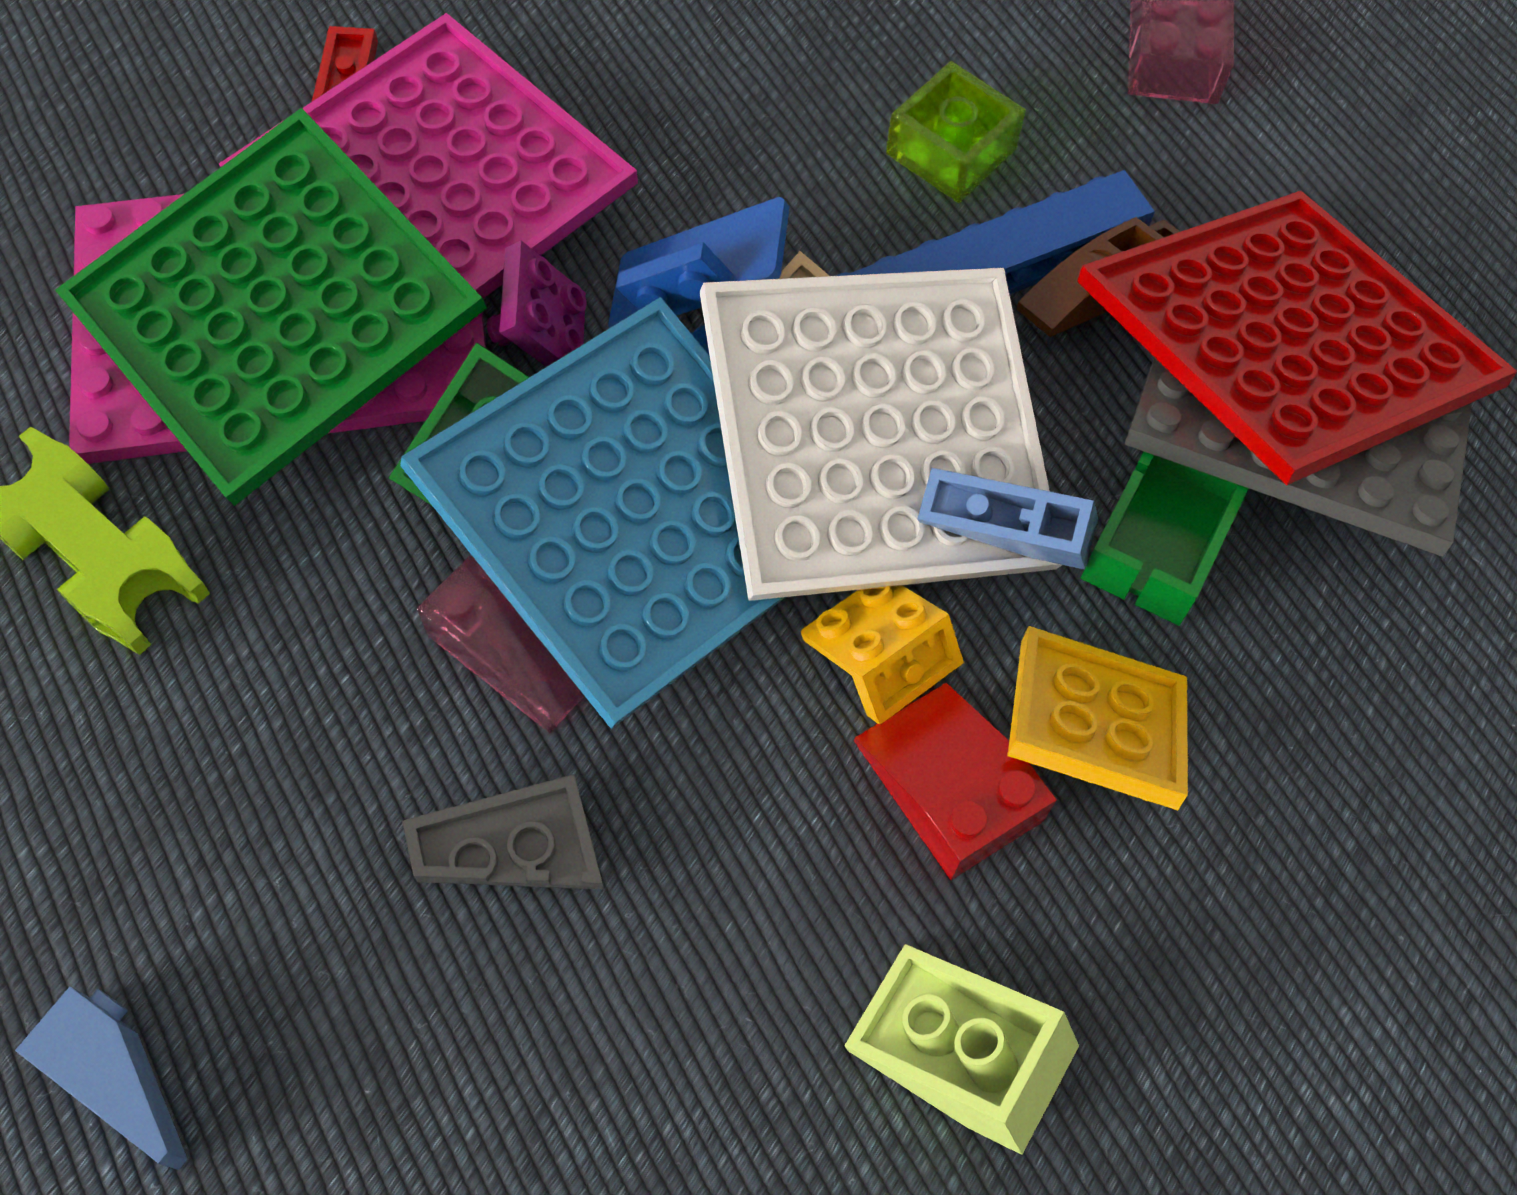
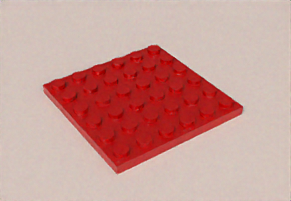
M1302 191L1082 265L1077 282L1286 486L1508 387L1517 373L1515 368Z

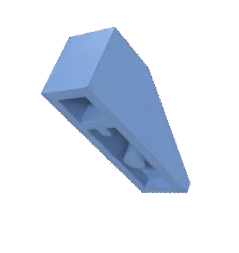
M931 468L917 520L920 523L1033 559L1085 570L1098 522V514L1094 500Z
M69 987L15 1051L158 1164L179 1170L187 1161V1156L138 1033L121 1021L128 1010L100 989H97L91 997H88L78 990Z

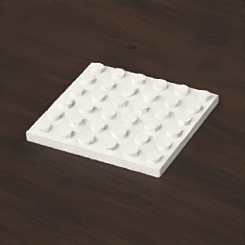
M1004 268L703 283L700 290V298L748 601L1056 570L1062 566L1061 564L1023 556L920 523L917 520L931 468L1050 491Z

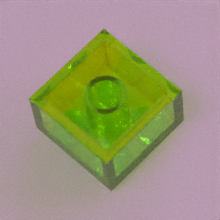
M950 61L891 114L886 154L957 203H960L1017 149L1026 109L953 61Z

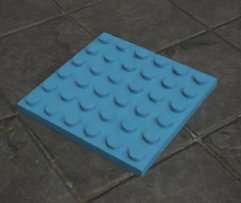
M661 297L401 457L400 466L611 729L786 598L748 601L710 356Z

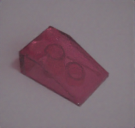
M472 555L417 607L428 637L548 733H551L584 697L583 693Z

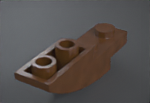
M1137 217L1117 225L1096 237L1058 264L1018 301L1016 310L1049 337L1104 314L1108 311L1077 282L1082 265L1181 231L1166 220H1161L1148 226Z

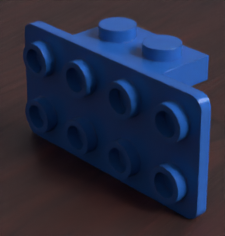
M776 197L625 253L620 260L608 327L611 328L659 297L664 300L676 316L701 308L700 290L703 283L779 279L782 270L790 209L788 203L782 197Z

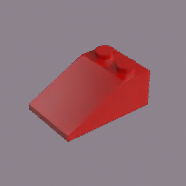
M947 683L901 709L882 724H876L854 738V742L950 880H953L1044 822L1057 801L1030 763L1008 756L1009 740Z

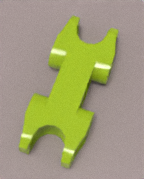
M30 427L19 435V438L28 446L29 451L33 455L31 469L21 480L11 485L0 486V539L22 560L27 558L42 544L48 545L77 572L56 590L99 633L116 640L140 655L151 646V643L135 623L136 609L145 597L156 591L173 590L184 595L191 602L199 604L210 592L190 569L171 538L150 519L144 516L123 533L92 504L109 490L103 479L68 445L58 442Z

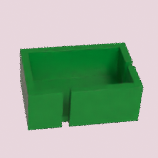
M1143 452L1093 549L1080 579L1125 600L1128 592L1138 596L1134 605L1180 626L1197 599L1249 488Z

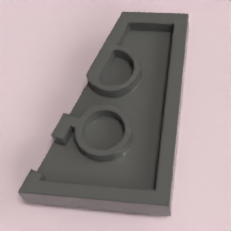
M574 774L402 820L413 876L417 882L604 889Z

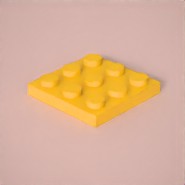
M1028 626L1021 641L1008 756L1178 811L1188 796L1187 676Z

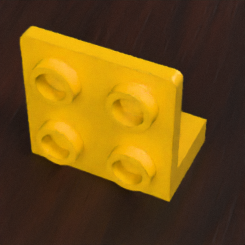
M903 585L857 590L833 608L820 614L816 620L801 630L804 642L852 675L866 715L879 725L964 663L949 614Z

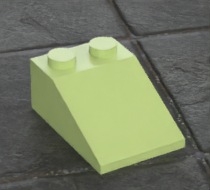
M905 944L844 1046L850 1053L965 1127L1022 1155L1071 1063L1079 1044L1064 1011Z

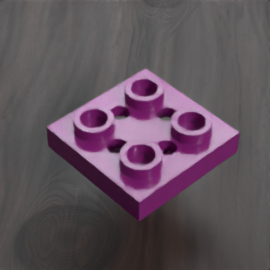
M522 240L505 248L501 314L488 318V334L494 343L499 342L498 346L505 347L513 342L547 367L585 344L586 292Z

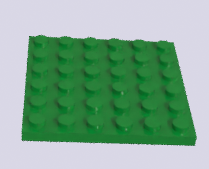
M302 107L55 289L221 493L234 506L487 309L483 298Z

